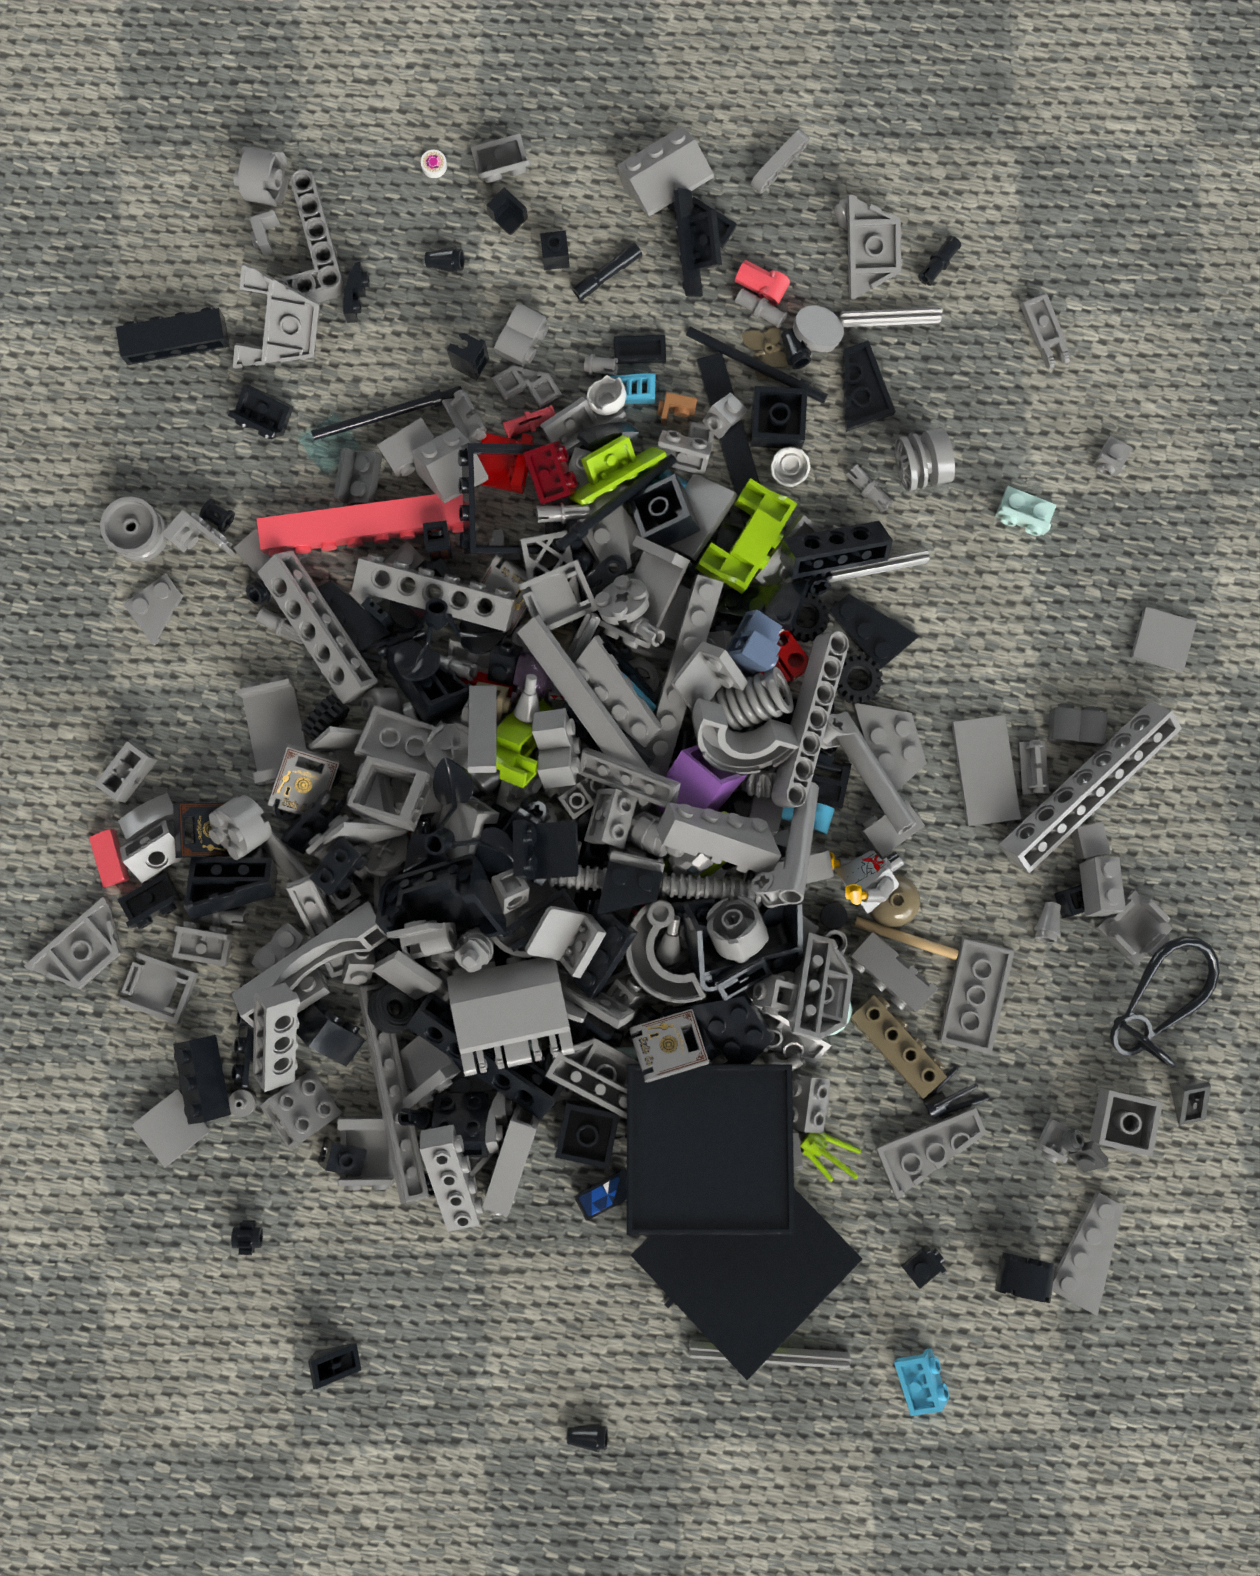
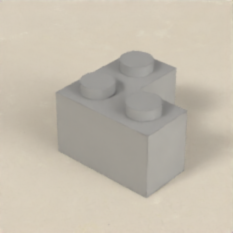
M566 708L535 712L532 733L539 749L537 771L544 789L576 785L577 773L581 771L578 754L582 753V744L580 738L575 737L573 718L569 719Z

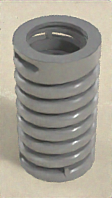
M778 667L765 671L764 675L757 673L754 675V678L751 676L746 677L748 684L743 691L733 687L730 689L721 687L710 701L723 706L728 724L727 729L733 732L741 731L745 727H752L754 724H760L763 720L768 721L773 716L780 717L783 712L791 713L793 711V699L790 688ZM780 688H783L784 695H785V699H784V700H783V698H782V694H781Z

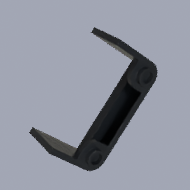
M802 902L776 906L774 908L765 907L761 916L767 928L769 939L760 952L773 975L793 970L801 964L803 959ZM688 903L683 904L684 937L696 978L703 990H718L712 978L738 963L735 960H729L719 955L707 931V923L698 922Z

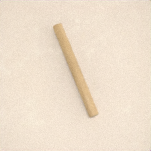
M856 917L854 927L874 932L875 934L956 960L959 950Z

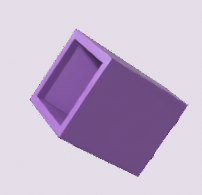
M696 745L680 752L665 777L681 783L677 804L683 803L702 809L710 808L718 812L747 774H733L715 768L706 761L699 746ZM658 806L659 811L664 813L666 808Z

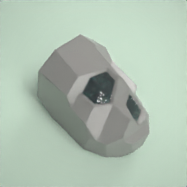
M699 852L697 856L684 853L681 857L671 855L668 859L671 873H675L678 876L684 874V877H687L689 874L697 876L714 864V862H711L710 859Z

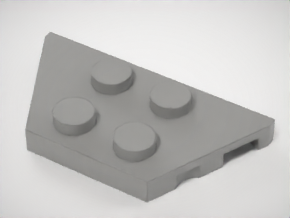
M848 195L849 300H853L901 273V218L891 213H885L881 208L857 199L855 195Z
M860 703L854 704L853 707L861 734L898 791L927 764L912 713Z
M102 897L27 962L24 967L46 975V977L55 981H61L75 989H82L122 954L109 899Z

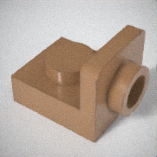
M667 392L665 401L660 400L657 412L658 416H662L661 424L666 425L669 411H674L673 414L679 417L694 416L697 398Z

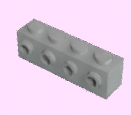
M454 1125L421 1131L419 1150L447 1231L479 1226L480 1214L484 1213V1208H482L483 1200L482 1197H477L476 1195L477 1182L475 1177H471L469 1173L471 1172L469 1157L463 1155L464 1144L462 1136L456 1134Z

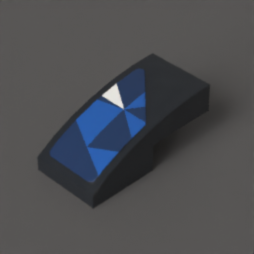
M621 1169L601 1182L595 1183L574 1195L586 1221L626 1200V1169Z

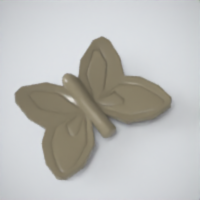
M770 328L764 334L760 331H748L742 334L744 344L751 350L758 351L754 353L755 358L761 357L760 361L774 368L791 366L787 364L785 353L780 351L782 346L778 345L780 340L779 328ZM755 370L757 380L763 381L769 378Z

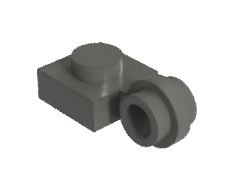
M1071 1129L1065 1131L1061 1136L1063 1148L1067 1151L1069 1150L1068 1155L1083 1172L1107 1167L1108 1157L1094 1141L1084 1143L1081 1132Z

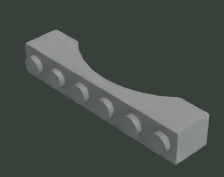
M367 901L233 992L231 995L240 1017L254 1028V992L285 982L293 990L308 974L324 963L350 953L370 952L389 939L375 923L377 910Z

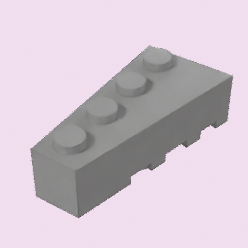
M669 802L656 827L662 845L693 856H697L698 852L702 853L711 862L721 864L722 860L736 865V870L744 873L748 869L758 873L771 872L781 858L780 851L767 821L760 818L753 819L739 816L735 813L728 814L717 812L710 808L702 809L688 804Z

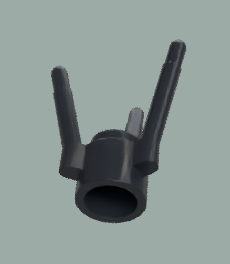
M955 1066L945 1074L947 1078L922 1101L932 1118L936 1116L941 1118L948 1113L987 1101L990 1097L985 1095L950 1106V1102L978 1088V1084L975 1083L948 1097H945L942 1091L937 1094V1091L958 1071V1068Z

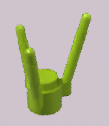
M825 1132L807 1133L800 1143V1147L804 1149L802 1153L814 1163L830 1182L833 1181V1177L816 1156L820 1157L822 1154L852 1178H858L854 1171L826 1150L828 1144L825 1140L857 1154L861 1153V1149L832 1137Z

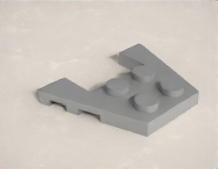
M242 263L239 289L267 294L263 347L236 342L234 345L233 368L313 358L315 355L320 303L256 268Z

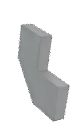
M512 365L491 378L504 401L509 400L528 389L539 409H543L562 398V393L547 372H537Z

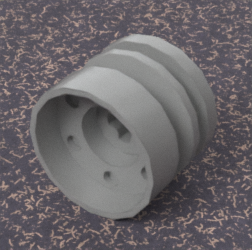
M939 427L924 431L921 440L915 433L910 434L908 438L906 436L897 437L895 441L896 467L906 491H914L917 486L921 489L926 488L928 478L935 486L954 480V453L951 441L944 428Z

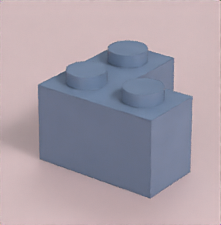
M757 609L746 612L726 651L737 667L746 674L771 670L779 658L777 654L781 647L777 643L780 639L779 632L783 626Z

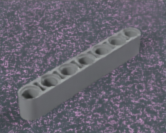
M836 631L820 634L814 640L791 721L799 748L790 758L779 765L772 789V801L778 807H799L807 799L849 646L848 638L843 632Z

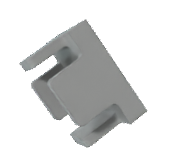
M1132 890L1125 897L1126 911L1106 916L1095 928L1133 966H1136L1144 957H1152L1160 947L1170 940L1167 934L1173 928L1167 923L1170 919L1169 916L1153 900H1145L1135 890Z

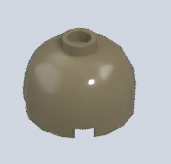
M895 874L894 876L899 883L898 888L890 894L885 902H881L870 912L871 917L875 921L888 927H901L911 922L917 915L920 907V894L916 886L908 878Z

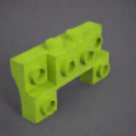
M751 478L734 503L735 506L751 515L732 549L727 553L711 542L695 569L709 578L721 580L741 594L747 589L758 569L763 570L771 557L767 554L771 547L776 549L784 535L780 534L797 506V503L790 498L765 488Z
M538 697L540 712L554 710L541 697ZM513 711L510 715H506L503 722L497 727L496 769L500 770L499 779L524 788L537 774L538 761L527 757L537 744L532 733L533 722H521L515 717Z

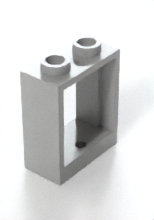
M367 755L365 762L359 766L355 787L351 788L348 793V807L356 815L414 832L433 785L429 774ZM378 773L412 783L399 816L364 806Z

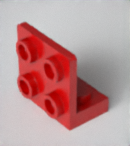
M486 433L487 436L481 442L535 445L533 435L522 433L521 440ZM478 454V458L489 479L480 485L518 494L524 493L529 471L524 455Z

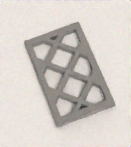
M567 530L520 539L528 580L533 579L532 571L535 567L544 573L549 572L548 569L538 563L546 550L559 558L553 570L559 568L562 562L566 564L573 562L570 545L565 548L563 555L549 547L553 539L562 538L567 534ZM537 543L543 547L535 561L529 557L527 544ZM575 575L571 577L569 584L577 603H580L581 598Z

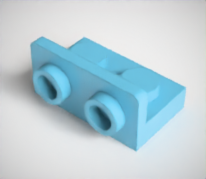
M932 1348L926 1349L921 1355L897 1358L894 1364L910 1415L916 1416L942 1412L949 1400V1391L947 1385L942 1382L940 1362L936 1356L934 1357Z

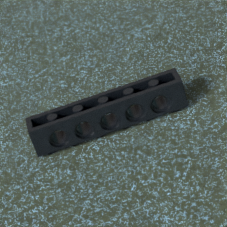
M431 992L406 1027L462 1065L451 1006ZM504 1045L501 1046L505 1068L498 1069L495 1062L494 1047L483 1050L488 1066L487 1072L481 1073L477 1054L474 1051L477 1074L475 1075L539 1120L555 1104L564 1088L563 1085L546 1077L547 1072L532 1062L508 1067Z

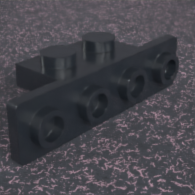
M675 188L673 206L677 217L676 233L680 244L679 259L683 271L682 286L686 296L702 297L700 270L722 265L717 213L710 210L694 215L691 190Z
M244 977L243 983L240 984L239 988L254 978ZM238 1012L236 1021L237 1026H239V1035L234 1042V1051L237 1053L236 1064L232 1067L231 1075L236 1086L247 1088L250 1061H253L254 1028L241 1018Z

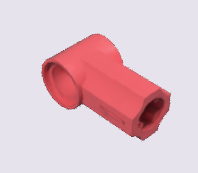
M747 260L742 263L735 277L737 284L757 293L761 299L763 297L768 299L769 304L773 306H778L790 284L789 278L781 272L774 270L768 272Z

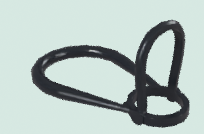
M1182 936L1168 941L1153 954L1144 970L1126 1013L1114 1020L1110 1040L1115 1050L1128 1056H1133L1146 1050L1170 1068H1175L1176 1063L1153 1043L1151 1038L1198 1010L1209 1000L1216 989L1220 974L1218 956L1210 944L1198 937ZM1183 947L1198 949L1204 954L1208 962L1209 971L1205 985L1195 998L1152 1030V1024L1148 1018L1140 1013L1133 1012L1135 1006L1162 961L1169 954ZM1133 1019H1141L1145 1026L1144 1035L1127 1025L1126 1022ZM1121 1028L1139 1040L1135 1047L1122 1049L1119 1046L1118 1034Z

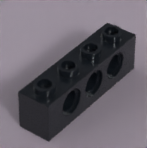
M874 521L783 538L780 560L792 579L888 561L893 540L881 522Z

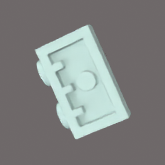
M1007 486L995 517L1000 518V521L1005 525H1018L1025 528V532L1028 534L1040 536V534L1044 535L1049 531L1051 527L1049 523L1056 504Z

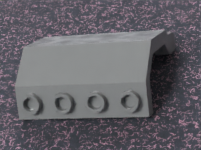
M536 956L533 959L523 961L522 957H512L506 959L505 965L496 966L495 961L488 962L487 965H484L478 971L468 972L464 968L452 970L453 975L447 977L450 1006L465 1077L477 1074L474 1051L477 1054L481 1073L487 1072L488 1066L483 1050L494 1047L495 1062L498 1069L505 1068L501 1050L502 1045H504L508 1067L532 1062L528 1040L532 1042L535 1061L542 1060L541 1047H539L538 1038L549 1036L550 1051L553 1058L559 1057L555 1034H559L563 1056L575 1053L555 959Z

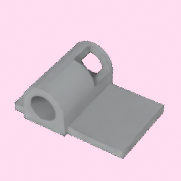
M437 920L414 921L404 924V929L387 932V938H400L402 952L411 959L455 950L458 941L455 923H437ZM409 945H410V954L408 953L407 948H406V946H409Z

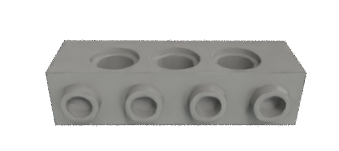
M286 982L254 992L253 1076L264 1092L295 1082V1070L298 1068L296 1060L298 1040L296 1033L299 1028L297 1008L300 1007V1000L297 993L292 992Z

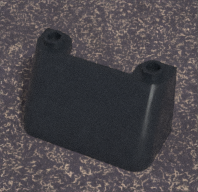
M475 855L460 856L392 877L381 888L375 923L386 935L387 932L404 929V924L420 920H437V923H455L456 931L480 924V931L488 938L506 934V918L486 872ZM389 938L402 952L400 938ZM409 945V946H406V948H407L408 953L410 954V945Z

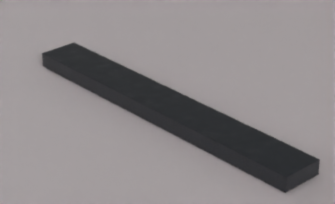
M722 352L697 359V365L710 408L730 392L734 395ZM742 419L731 426L725 435L719 439L732 486L738 497L750 478L760 484ZM739 508L745 527L751 515Z

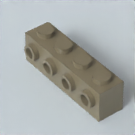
M870 994L852 1010L851 1021L916 1094L924 1099L947 1078L942 1071L945 1069L944 1065L935 1056L932 1058L928 1056L924 1051L927 1046L918 1036L911 1037L906 1031L909 1026L899 1015L894 1017L888 1011L891 1006L881 995L876 997Z

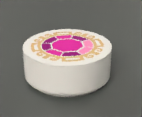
M428 150L422 155L421 167L424 174L430 178H438L446 172L447 162L441 151Z

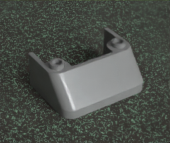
M329 726L309 744L310 750L334 752L335 759L339 760L338 767L345 772L355 773L357 781L359 766L366 760L354 755L363 730ZM378 773L364 806L399 816L409 793L408 782ZM362 817V819H355L351 822L340 824L323 838V844H335L341 837H344L353 846L363 842L371 844L404 835L409 830Z

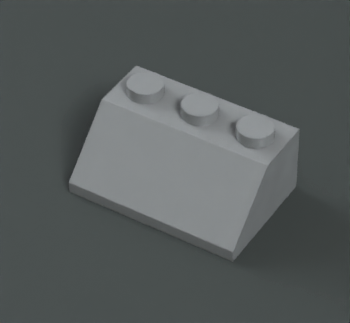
M683 126L617 165L623 188L648 217L673 203L675 188L692 191L714 178V174L697 141Z

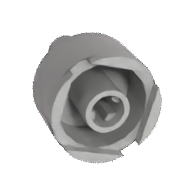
M244 146L241 149L239 170H236L233 176L234 185L239 187L242 198L245 201L270 206H277L276 203H282L289 184V177L285 176L284 168H289L285 154L273 150Z
M246 795L232 798L209 814L212 828L209 831L210 838L214 843L221 844L235 860L244 857L271 837V826L269 821L264 823L260 816L264 813L261 807Z
M737 896L738 899L732 901L726 898L716 903L709 910L706 918V928L719 955L729 960H735L737 963H745L750 957L758 953L768 941L767 928L754 901L743 896Z

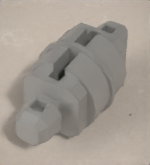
M645 811L638 815L633 814L627 839L632 844L640 847L642 851L659 858L666 854L675 857L684 855L685 852L662 845L656 828L661 819L660 817Z
M480 927L469 929L457 941L455 959L468 972L478 971L492 959L494 942L491 937L488 938L483 935Z

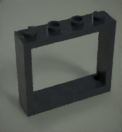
M467 443L461 446V450L458 451V465L462 466V477L459 478L458 488L459 493L463 496V505L459 507L460 521H463V532L460 533V546L464 548V554H523L521 546H476L474 454L524 455V452L544 445ZM563 498L545 503V506L560 505L563 502ZM545 522V535L563 531V524L561 522ZM560 538L553 539L549 547L559 554L564 553V551H561L556 546V541ZM527 546L529 554H539L543 549L541 546Z

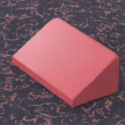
M107 829L89 837L103 888L129 881L130 878L126 865L122 861L116 830Z

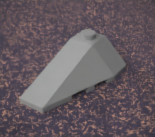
M756 984L742 991L748 995L751 1001H753V989ZM755 1006L775 1034L774 1040L763 1050L764 1052L768 1050L783 1053L785 1057H791L799 1052L806 1062L815 1064L830 1048L831 1042L826 1038L818 1041L793 1034L788 1021V1012L779 1011L778 1016L762 1013V1007Z

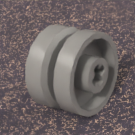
M133 496L122 497L110 503L104 510L100 521L101 535L105 543L125 559L135 562L149 561L157 557L166 547L168 539L162 533L168 525L163 516L143 499Z

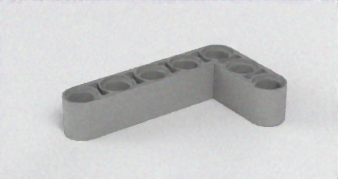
M300 169L292 174L291 186L314 269L276 280L317 302L340 296L345 289L318 187L313 175L308 170ZM310 184L307 188L300 189L302 185ZM309 208H316L314 212L307 213ZM318 231L323 232L321 236L313 237L314 233ZM324 255L330 256L326 261H319ZM330 279L337 280L333 285H326ZM312 286L309 291L301 292L303 287Z

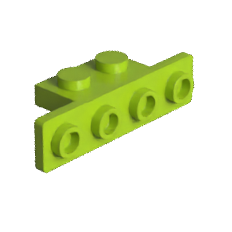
M622 435L581 458L589 483L569 495L570 500L581 505L593 503L596 497L601 494L615 490L617 485L625 480L634 479L644 469L656 466L660 460L667 456L666 452L656 447H650L635 456L629 436Z

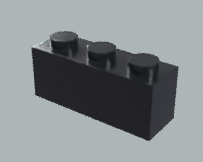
M216 1035L173 1044L174 1059L177 1063L179 1086L182 1090L184 1113L187 1117L188 1125L231 1115Z

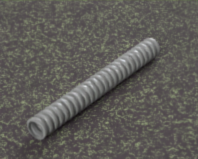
M578 865V876L550 878L549 884L550 887L559 885V888L567 886V889H571V886H575L578 890L580 887H584V890L593 888V891H597L598 888L602 891L607 867H603V870H600L597 866L594 869H590V866L582 868L581 865ZM666 872L662 874L658 893L661 894V897H665V894H668L671 898L674 895H678V898L686 896V899H690L692 896L695 897V900L703 897V899L715 898L720 899V901L726 898L729 901L737 900V896H743L754 901L756 905L761 901V896L754 893L751 889L752 880L749 879L747 882H744L743 879L735 881V878H731L729 881L726 877L718 880V877L710 879L709 876H705V878H701V875H697L694 878L691 874L688 877H684V874L675 876V873H671L670 876Z

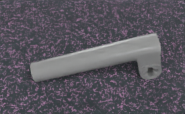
M849 713L831 714L821 748L828 749L842 746L898 834H902L914 827L916 821Z
M813 782L810 784L805 803L802 806L794 807L783 869L759 873L751 882V889L762 897L763 904L768 908L798 904L804 899L819 792L818 785Z

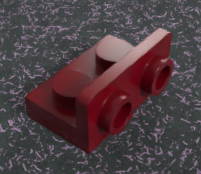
M559 441L523 453L541 505L576 492L577 480L573 471H569L566 462L569 459L565 446L560 445Z

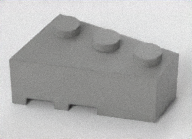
M868 932L848 954L852 959L850 964L861 974L864 971L872 977L870 983L880 992L885 989L892 995L890 1001L901 1011L906 1008L907 1010L917 1012L938 989L933 983L929 984L921 977L915 967L909 966L894 949L874 932Z

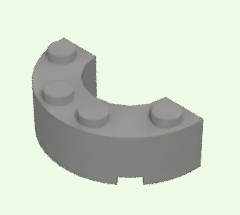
M700 698L695 703L692 721L698 746L706 761L719 770L733 774L761 772L760 768L772 764L774 767L780 765L799 748L793 725L769 719L762 727L754 731L745 733L733 732L727 729L728 724L721 704Z
M651 903L646 904L638 912L630 925L638 932L625 952L632 976L646 992L663 1001L689 1003L705 998L706 996L694 972L686 975L672 974L663 969L657 962L653 950L654 941L659 930L662 928H657L650 924L647 918V909Z

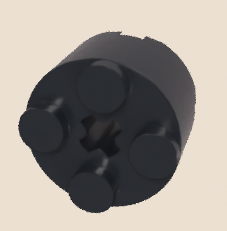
M1002 1252V1257L999 1258L994 1291L1050 1303L1055 1274L1054 1264Z

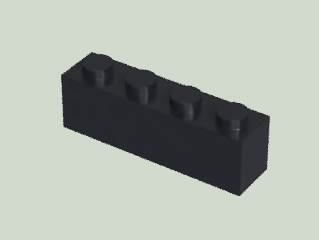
M206 307L194 313L179 312L175 316L167 318L157 316L145 322L129 321L124 323L123 326L116 327L120 357L127 365L230 347L225 317L219 308Z

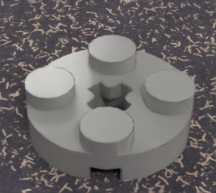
M621 575L595 596V602L598 612L605 622L619 625L618 621L626 619L627 623L632 622L647 611L650 604L648 601L650 593L641 580L629 579L627 575Z

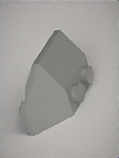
M813 933L807 934L803 945L802 962L795 968L793 984L798 985L794 1010L793 1012H788V1021L793 1034L819 1041L847 1025L853 974L843 955L838 950V945L834 939Z
M596 1038L573 1045L575 1052L573 1054L563 1056L562 1050H559V1057L554 1058L545 1076L627 1119V1064H640L639 1061Z

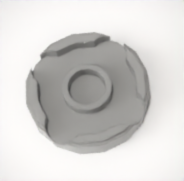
M816 305L806 306L800 309L793 321V331L796 338L800 342L803 340L807 343L806 347L814 351L830 352L839 345L844 336V327L840 319L824 307Z

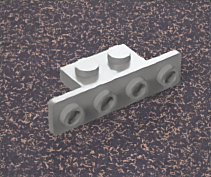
M581 397L542 423L540 427L549 443L559 441L560 445L565 446L568 456H571L575 447L579 448L583 445L577 439L578 433L593 426L620 422L626 416V413L621 408L612 415L598 414L595 416L587 400Z

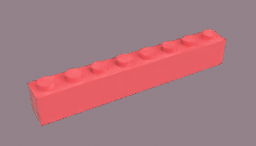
M436 494L257 518L260 550L265 555L269 554L271 558L274 554L295 550V554H308L311 552V549L321 548L323 551H331L337 549V546L340 545L359 547L363 545V542L369 541L382 544L389 542L391 538L400 537V540H411L415 538V535L424 534L423 523L445 520L447 521L448 530H452L453 533L463 532V521H460L459 507L463 505V496L461 494L445 504ZM433 529L431 531H440L442 529Z

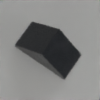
M357 1343L315 1351L308 1361L313 1389L321 1388L361 1371Z

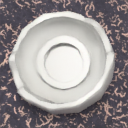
M606 375L602 380L594 382L588 388L586 398L590 408L595 413L612 415L624 406L626 390L620 377L613 379Z
M793 446L782 448L773 456L770 464L771 475L778 484L785 487H794L808 477L810 471L809 457L800 448Z

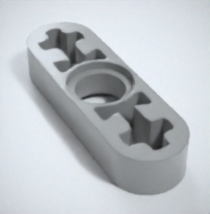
M800 129L797 130L757 172L751 182V186L762 194L782 173L783 167L787 168L806 148L810 138Z

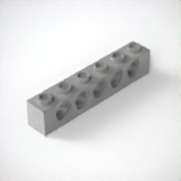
M293 550L274 554L257 573L342 704L360 699L378 683L376 677Z
M369 553L368 557L358 559L352 590L426 610V603L435 598L431 594L430 588L432 584H436L441 589L439 599L447 603V614H452V617L505 632L511 628L518 599L511 596V591L496 588L494 592L485 589V584L470 581V585L461 583L459 577L445 574L444 578L434 575V570L419 567V571L410 569L409 564L402 561L394 560L393 564L384 562V557ZM382 570L388 572L390 576L388 584H384L380 579ZM407 577L415 581L414 591L406 588L405 580ZM458 591L466 595L467 602L465 605L457 602L456 593ZM483 598H487L492 602L493 608L491 612H486L481 607Z

